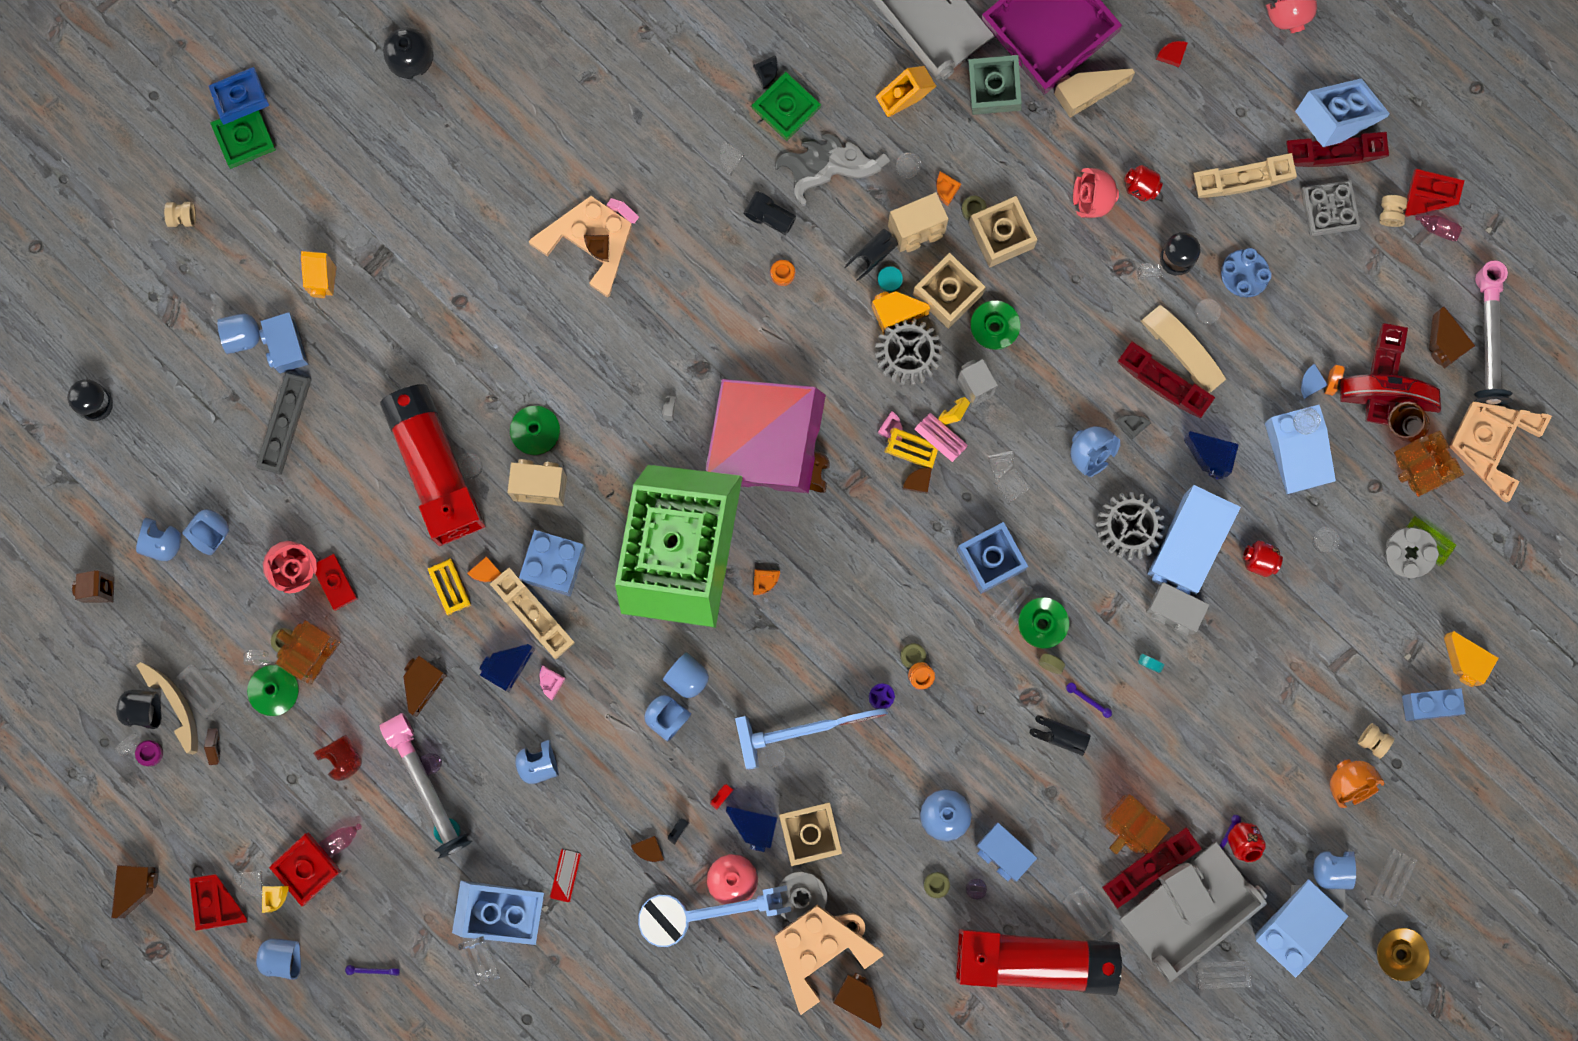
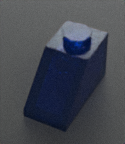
M1192 431L1185 435L1184 441L1202 471L1208 472L1210 477L1216 479H1223L1232 473L1239 444Z
M526 644L495 652L491 657L487 656L479 668L482 671L480 676L509 693L535 651V648Z
M727 806L726 813L745 843L750 844L751 850L765 853V848L771 849L777 817Z

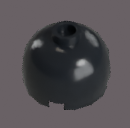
M405 27L395 30L385 40L383 47L384 60L390 71L398 77L412 79L413 76L426 73L432 65L434 55L431 43L417 29Z

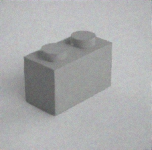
M983 359L977 363L975 360L964 364L957 384L964 396L969 400V405L972 408L993 397L998 385Z
M1163 582L1158 586L1146 613L1152 615L1151 619L1163 625L1167 622L1175 626L1174 630L1188 636V634L1193 635L1198 631L1209 604Z
M1184 862L1160 876L1159 880L1183 922L1192 926L1217 911L1214 904L1217 900L1209 888L1205 889L1201 882L1204 878L1196 865L1192 866V864Z

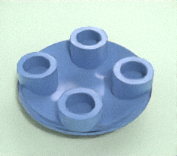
M1253 248L1232 252L1226 257L1221 267V278L1225 287L1239 297L1257 296L1265 290L1272 277L1267 262Z

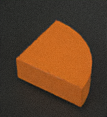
M940 171L936 183L937 193L941 201L949 206L961 187V183Z
M1335 365L1330 369L1324 394L1333 396L1337 392L1338 381L1342 379L1344 374V366Z
M485 557L467 574L480 582H493L502 573Z
M755 569L753 596L762 595L772 590L779 580L780 571Z

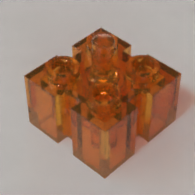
M1441 430L1419 438L1394 452L1398 466L1405 470L1398 474L1399 481L1402 483L1408 481L1409 487L1416 493L1417 497L1434 491L1465 474L1456 458H1452L1448 451L1450 447Z
M305 620L303 624L299 623L295 627L291 635L283 629L276 635L277 639L284 642L285 645L279 650L276 656L278 660L275 664L299 680L312 685L322 671L327 659H330L341 642Z
M1131 794L1121 796L1103 818L1107 823L1105 828L1116 837L1118 836L1109 847L1116 855L1125 845L1136 854L1138 852L1140 854L1151 853L1170 830L1167 825L1155 815H1152Z

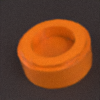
M787 260L776 261L770 270L772 281L780 286L789 285L795 278L793 264Z
M920 662L910 668L908 679L915 688L927 689L933 684L935 673L927 663Z

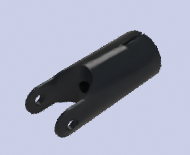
M882 229L849 260L844 268L849 266L855 259L863 258L867 262L868 267L856 281L862 279L898 246L896 239L887 230Z
M1041 715L1035 717L1037 723L1048 727L1051 732H1043L1032 728L1029 731L1030 735L1081 756L1084 755L1091 737L1090 734Z

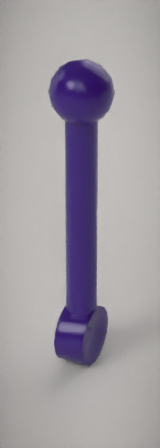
M1069 683L1066 686L1068 693L1078 695L1101 711L1105 718L1112 716L1111 709L1102 707L1076 689L1074 683Z
M1233 815L1231 818L1232 823L1219 845L1222 850L1228 841L1230 831L1236 824L1241 823L1239 815Z
M348 965L345 968V972L347 975L367 973L397 976L400 974V969L355 968L353 965Z

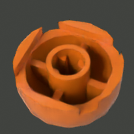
M1347 759L1336 766L1337 770L1333 773L1330 780V790L1338 807L1346 808V802L1353 800L1352 803L1356 805L1379 791L1378 784L1384 786L1385 783L1379 772L1370 763L1359 760L1351 762L1350 759Z

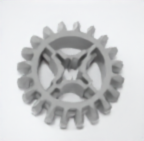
M915 318L912 319L911 325H908L907 320L902 321V326L898 323L892 325L894 330L887 327L885 329L886 335L879 334L878 336L882 343H876L875 349L880 351L875 353V359H883L878 363V368L887 367L883 375L888 376L892 373V382H895L897 377H900L901 385H905L906 379H910V384L913 386L915 385V378H918L923 383L925 381L924 374L931 378L933 376L931 369L938 370L939 364L935 361H941L942 355L936 353L942 350V345L935 344L939 341V336L931 337L934 329L931 327L925 331V322H922L920 327L916 326L917 320ZM904 334H911L917 337L913 340H906L902 336H899ZM892 341L896 344L895 347L899 351L894 361L890 359L888 354V346ZM924 342L929 351V358L926 363L922 361V356L918 352ZM905 348H914L913 356H910V354L903 356ZM909 363L918 368L906 370L900 367L903 364Z
M1130 492L1127 500L1125 494L1120 493L1119 501L1112 497L1110 499L1111 505L1105 503L1102 506L1105 512H1099L1098 517L1104 521L1097 522L1096 527L1104 528V530L1098 532L1097 536L1106 537L1101 544L1106 546L1110 543L1112 546L1108 551L1110 554L1116 549L1119 550L1117 554L1119 559L1123 557L1124 553H1127V560L1129 561L1133 559L1134 553L1138 560L1143 558V552L1149 556L1152 554L1150 547L1157 549L1159 544L1156 540L1164 538L1163 534L1157 532L1163 531L1166 528L1165 525L1158 524V522L1164 519V515L1156 516L1155 513L1160 510V507L1156 506L1152 509L1150 505L1153 503V499L1151 498L1146 503L1143 502L1144 494H1140L1136 500L1134 492ZM1124 507L1138 509L1135 515H1127L1124 512L1121 514L1117 510ZM1145 515L1150 523L1149 535L1142 526V519ZM1112 517L1116 519L1115 522L1120 527V533L1117 538L1111 527ZM1137 517L1138 519L1134 523V529L1128 531L1124 535L1125 531L1127 530L1128 523L1130 521H1133ZM1127 537H1134L1137 540L1141 539L1144 541V543L1135 546L1127 545L1123 542Z

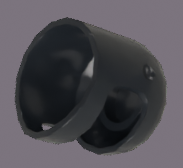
M1187 232L1173 234L1165 243L1160 254L1162 268L1174 276L1188 273L1196 264L1201 253L1198 240ZM1164 251L1168 260L1174 265L1190 267L1184 271L1170 269L1163 259Z
M83 379L75 382L68 391L67 400L69 406L82 418L89 421H99L105 419L111 413L113 408L112 397L97 382ZM105 392L108 396L106 410L94 418L85 416L96 412L101 407Z
M144 690L125 691L119 697L116 706L118 720L128 727L137 725L147 729H157L162 720L159 693ZM150 705L154 707L151 723L149 722Z

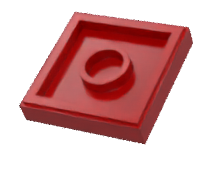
M309 832L305 833L269 867L284 886H289L288 891L301 907L305 906L342 872Z

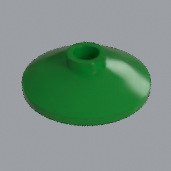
M988 301L980 305L973 313L970 323L974 339L981 346L991 350H1000L1010 346L1017 339L1021 326L1020 318L1015 309L1002 301ZM997 324L999 330L992 331L990 325Z
M526 407L520 410L511 422V440L525 454H544L550 451L559 439L560 425L558 419L553 412L545 407ZM538 425V431L535 433L530 432V426Z
M1036 598L1022 608L1018 618V627L1020 634L1027 643L1037 648L1046 649L1058 645L1066 637L1069 629V618L1066 610L1059 602L1050 598ZM1040 619L1046 621V627L1043 629L1038 626Z
M279 665L265 666L256 671L251 677L247 687L248 700L252 707L263 715H282L288 712L297 701L299 695L298 681L294 674L285 667ZM273 685L275 687V692L269 695L267 693L268 686Z

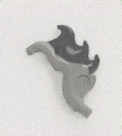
M826 134L822 135V139L827 141L826 145L804 142L802 147L808 148L807 152L802 154L790 152L781 155L776 161L775 170L785 166L792 171L796 182L794 188L795 197L801 206H805L806 199L803 194L807 189L830 182L831 177L836 174L851 178L872 176L880 172L881 168L890 160L886 154L881 155L876 160H870L854 144L847 142L846 147L842 148L840 141L835 136Z

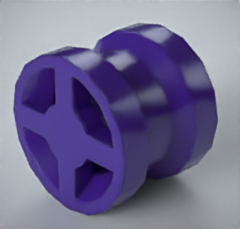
M884 683L875 685L869 693V702L875 709H888L895 699L893 689Z

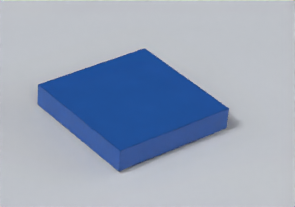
M254 67L209 85L223 125L269 106Z

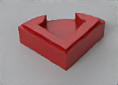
M1175 41L1167 44L1161 49L1156 60L1179 67L1188 42Z
M724 784L717 795L711 800L710 805L718 810L734 790L727 784Z

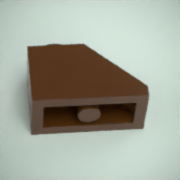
M1442 307L1433 315L1429 350L1432 352L1433 360L1445 369L1475 347V345L1448 310Z
M99 570L76 574V581L72 584V593L75 596V600L82 603L114 602V577Z
M420 656L416 659L412 658L404 669L406 673L403 676L408 712L415 717L419 715L447 676Z
M117 865L111 918H125L153 894V888L155 889L158 883V874L155 873L156 867Z
M854 973L853 977L847 974L833 1000V1004L880 1029L882 1021L872 988L867 985L869 980L857 973Z

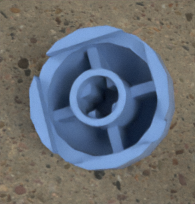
M1094 426L1084 431L1080 430L1072 439L1070 457L1072 463L1082 474L1092 477L1107 467L1108 463L1104 461L1110 455L1115 457L1120 447V439L1104 427Z
M946 789L936 791L926 798L921 807L920 820L922 827L928 835L936 840H956L966 833L971 824L972 813L970 805L965 797L956 791Z

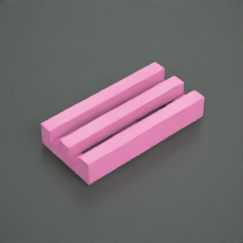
M931 413L915 428L921 436L951 462L968 446Z

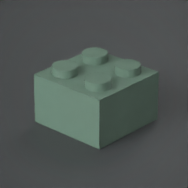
M1018 55L969 59L972 115L1021 111Z

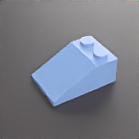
M1362 78L1311 90L1295 111L1322 147L1341 143L1385 119L1390 114Z
M1320 405L1274 416L1264 423L1286 494L1336 481L1327 427Z
M1308 879L1257 931L1255 938L1268 953L1296 978L1318 955L1348 918V915Z
M460 881L452 933L464 938L536 945L544 893L492 884Z

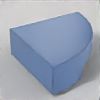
M1315 364L1307 369L1302 379L1301 392L1304 399L1327 386L1326 381Z

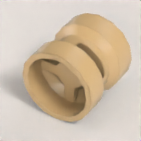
M1398 195L1384 196L1381 204L1384 210L1380 214V224L1390 227L1403 226L1405 224L1403 210L1407 208V198Z
M167 202L165 204L164 214L167 227H177L179 224H183L185 227L195 226L196 212L193 202H184L182 205H177L175 202Z
M1371 723L1360 736L1358 744L1363 748H1369L1374 756L1381 759L1392 746L1394 737L1389 734H1383L1378 726Z

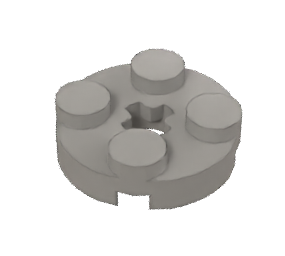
M1414 527L1401 528L1389 537L1385 550L1386 561L1390 568L1398 575L1410 579L1427 574L1436 564L1439 555L1434 538L1425 530ZM1416 546L1418 548L1416 552L1418 556L1407 559L1405 557L1407 554L1406 547L1414 548Z
M795 872L786 876L778 887L787 885L788 891L780 893L783 907L790 906L791 912L782 913L781 915L789 922H794L817 904L825 909L827 892L823 883L814 875L805 872ZM799 890L803 894L807 893L809 896L805 900L806 904L804 906H801L799 902L795 903L793 898L797 897L796 892Z

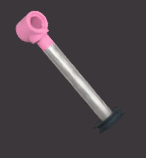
M1494 260L1486 263L1476 274L1475 278L1480 292L1484 293L1485 390L1474 393V396L1478 398L1474 402L1500 406L1513 402L1509 398L1513 392L1501 389L1500 292L1503 291V282L1507 278L1508 272L1503 263ZM1487 272L1492 273L1496 280L1490 279Z
M401 713L380 724V730L387 744L393 749H398L444 843L434 851L440 853L438 859L451 855L473 842V840L467 839L469 833L457 836L411 741L414 739V732L406 716Z

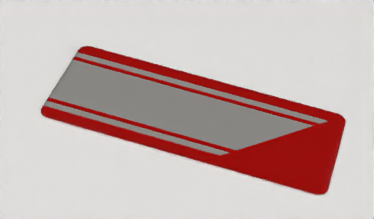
M561 850L550 894L551 899L570 902L581 857L580 853Z

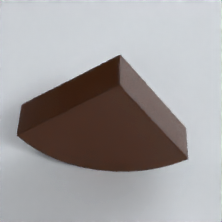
M584 235V241L590 254L601 261L609 262V235Z
M921 468L911 473L906 479L902 490L927 494L932 468Z
M217 728L208 729L205 739L204 750L209 765H218L220 760V753L217 752L216 748L217 740H220Z
M655 836L631 845L635 854L643 860L650 862L664 860Z

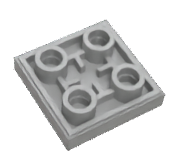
M1351 180L1308 186L1301 189L1310 237L1359 230L1361 225Z

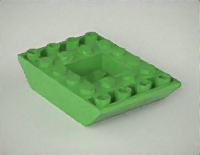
M647 465L633 484L615 582L621 614L716 628L742 476ZM676 535L678 538L677 545L669 548V537Z

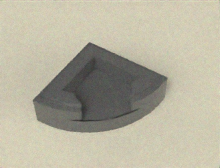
M1124 415L1115 421L1130 440H1133L1151 424L1145 417L1136 415Z

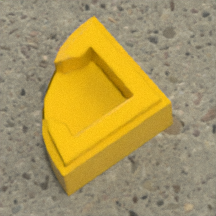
M966 397L954 401L957 405L948 412L944 410L938 420L944 425L960 421L970 404Z
M263 886L262 913H270L279 909L286 900L289 886Z

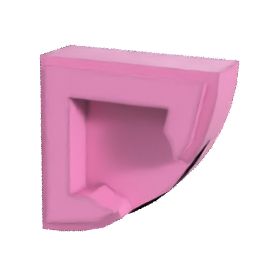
M611 198L607 203L608 208L614 212H619L630 223L635 224L639 216L624 202Z
M892 411L878 431V434L886 439L890 438L892 428L903 431L899 417ZM897 436L896 440L902 441V438Z
M542 666L539 674L540 685L544 694L553 701L565 678Z

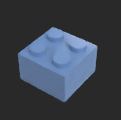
M1004 522L960 544L956 549L980 594L1024 572L1028 568Z
M534 530L519 579L523 583L571 597L586 548L581 543Z

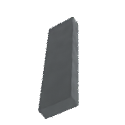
M288 372L285 373L256 468L282 475L311 384L310 378Z

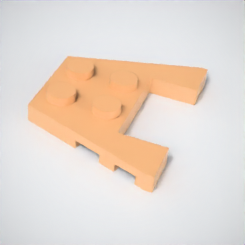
M590 196L531 238L529 244L548 257L560 239L565 237L590 254L584 241V235H609V262L599 260L603 265L589 282L591 287L608 298L612 291L613 282L618 272V266L624 253L632 224Z
M1472 402L1449 447L1507 503L1511 500L1520 481L1502 473L1496 467L1516 427L1541 437L1552 416Z
M818 904L775 935L798 1011L801 1015L820 1002V997L806 980V977L843 950L849 948L864 969L884 956L881 949L873 946L864 937L845 926L843 922Z

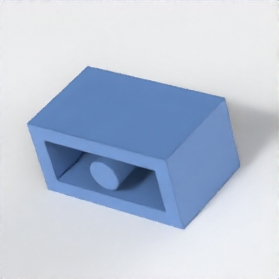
M290 312L260 321L262 330H259V334L263 344L268 346L269 353H266V357L271 368L274 367L279 373L309 365L295 318Z
M1462 688L1411 693L1402 696L1406 721L1466 714Z
M996 823L976 845L980 850L977 853L978 856L987 864L992 861L999 867L996 872L1007 882L1010 879L1017 882L1037 859L999 823Z

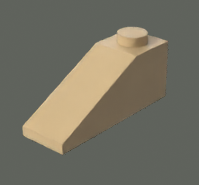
M1133 69L1077 73L1072 77L1067 75L1057 82L1054 95L1071 118L1131 82L1135 72Z

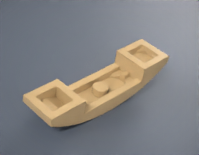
M1292 153L1270 157L1264 162L1224 170L1215 168L1193 173L1198 198L1249 192L1297 178Z
M1159 305L1141 320L1157 340L1160 338L1190 372V378L1196 385L1211 393L1226 380L1217 364L1199 341L1163 306Z
M510 568L506 569L490 583L555 660L575 643Z
M140 662L136 666L148 687L157 689L161 686L183 726L174 732L185 752L192 755L197 753V728L192 711L183 694L162 672Z

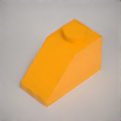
M925 66L911 67L903 71L875 97L887 117H890L923 99L936 85Z
M301 251L304 289L310 296L315 298H325L326 295L333 296L336 265L327 253Z
M888 291L875 296V300L872 301L871 306L883 334L887 327L894 330L892 325L898 323L902 326V321L907 320L908 324L912 322L913 318L918 320L929 315L930 312L929 304L896 291L890 294Z
M1455 631L1447 633L1444 640L1454 674L1460 677L1459 680L1467 686L1483 685L1499 658Z

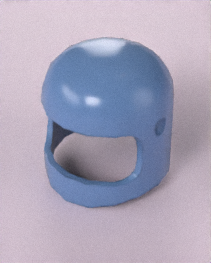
M238 314L218 319L219 337L226 354L248 350L258 344L260 339L259 327L251 315Z
M205 509L194 516L182 534L199 551L212 555L226 538L229 526L221 515L212 510Z
M145 518L138 537L136 552L159 561H169L174 558L181 545L180 532L172 526H169L165 532L160 531L155 520Z
M686 652L673 664L664 676L663 681L682 697L693 698L705 688L709 675L707 670Z
M662 695L650 703L646 709L644 719L653 731L668 742L689 719L691 713L671 697Z
M550 740L541 742V752L533 754L525 748L516 755V769L520 778L525 783L535 784L559 775Z
M1329 851L1320 853L1315 858L1313 865L1314 878L1317 884L1325 889L1352 890L1356 881L1354 851H1345L1343 857L1333 856Z
M268 939L264 941L257 953L256 965L258 971L268 977L276 976L290 980L297 979L301 970L299 942L283 939ZM292 954H293V964H292V968H291V971H290L291 958H292Z

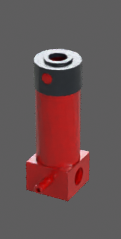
M425 384L412 385L384 397L380 401V406L390 431L395 437L421 502V505L418 507L431 539L440 547L486 528L475 498L467 488L428 386Z
M959 929L956 983L960 985L984 987L1003 985L1079 991L1087 994L1117 995L1122 973V957L1118 942L1002 935L997 932Z

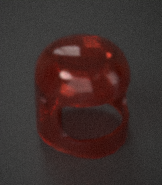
M347 735L313 753L318 761L325 758L332 763L334 769L328 775L335 781H343L357 773L362 765V758Z

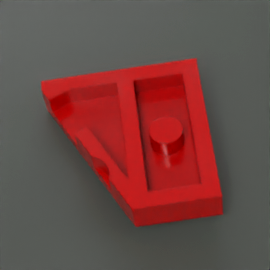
M1415 169L1407 196V208L1403 214L1405 217L1459 205L1465 180Z
M217 874L189 878L195 931L247 923L246 916Z

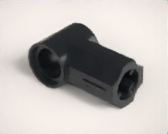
M759 191L755 192L743 212L751 221L757 224L764 223L785 236L791 230L796 220V215L774 204V201L769 196Z

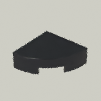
M776 56L753 65V69L763 89L767 88L777 75Z
M679 818L668 835L667 840L675 845L690 823L683 818Z

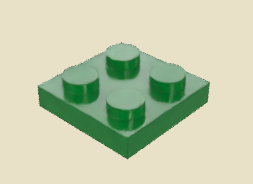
M787 72L752 104V109L786 141L821 108V104Z
M260 110L224 125L220 119L210 122L230 169L276 151Z

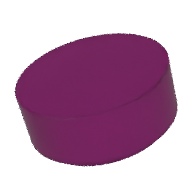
M143 741L135 750V758L143 766H155L163 757V749L155 741Z

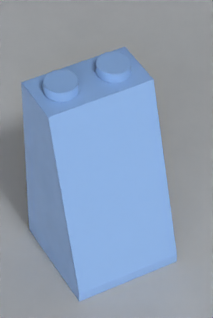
M1193 485L1184 494L1149 569L1148 575L1153 577L1152 581L1157 584L1164 582L1188 595H1196L1241 507Z

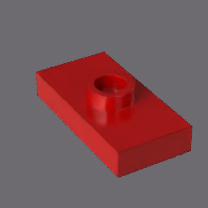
M335 554L316 563L317 570L315 575L334 611L358 599Z

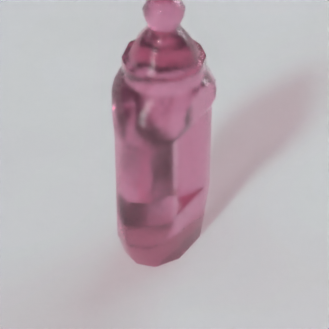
M1417 215L1415 217L1427 231L1450 241H1457L1462 231V227L1459 224L1440 216L1427 215L1421 217Z
M356 824V826L339 828L320 841L319 845L332 858L351 844L357 830H360L362 826L361 824Z

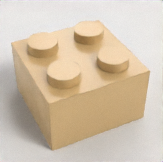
M933 193L890 211L888 228L898 243L897 248L899 252L904 250L911 252L918 249L923 242L929 240L932 243L941 239L946 231L948 217L937 193Z
M1017 196L973 214L970 217L969 226L989 268L1035 248L1037 238Z
M949 253L914 287L913 296L917 300L929 304L930 312L949 329L983 295L985 286Z
M523 459L518 460V463L511 462L507 493L513 501L564 506L567 476L563 468L559 467V464L544 462L543 466L533 465V461Z
M830 803L779 815L791 866L842 854Z

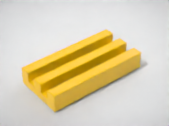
M897 428L891 429V436L888 438V446L885 448V453L925 468H933L938 449L926 439ZM897 436H899L901 438L931 448L932 452L930 453L928 451L896 440ZM895 445L897 447L929 458V461L894 449L893 447Z
M451 558L428 568L430 577L448 616L465 607L472 606ZM448 566L451 571V574L462 597V603H459L457 599V596L445 571L444 567ZM437 570L442 575L454 603L453 607H450L435 573Z

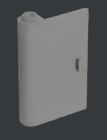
M872 0L936 80L940 78L945 80L954 73L956 66L994 37L993 33L966 0Z
M1217 842L1211 844L1189 862L1192 866L1196 865L1201 871L1204 878L1201 882L1205 889L1209 888L1217 900L1214 903L1217 911L1192 926L1185 924L1163 885H1160L1119 918L1169 983L1267 905L1265 901L1267 898L1266 893L1260 886L1256 885L1254 887L1247 883Z

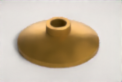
M1397 928L1389 931L1381 938L1377 947V960L1383 972L1390 978L1398 981H1411L1420 977L1428 967L1430 959L1429 948L1426 941L1417 932L1406 928ZM1400 949L1404 951L1402 959H1398L1396 955Z

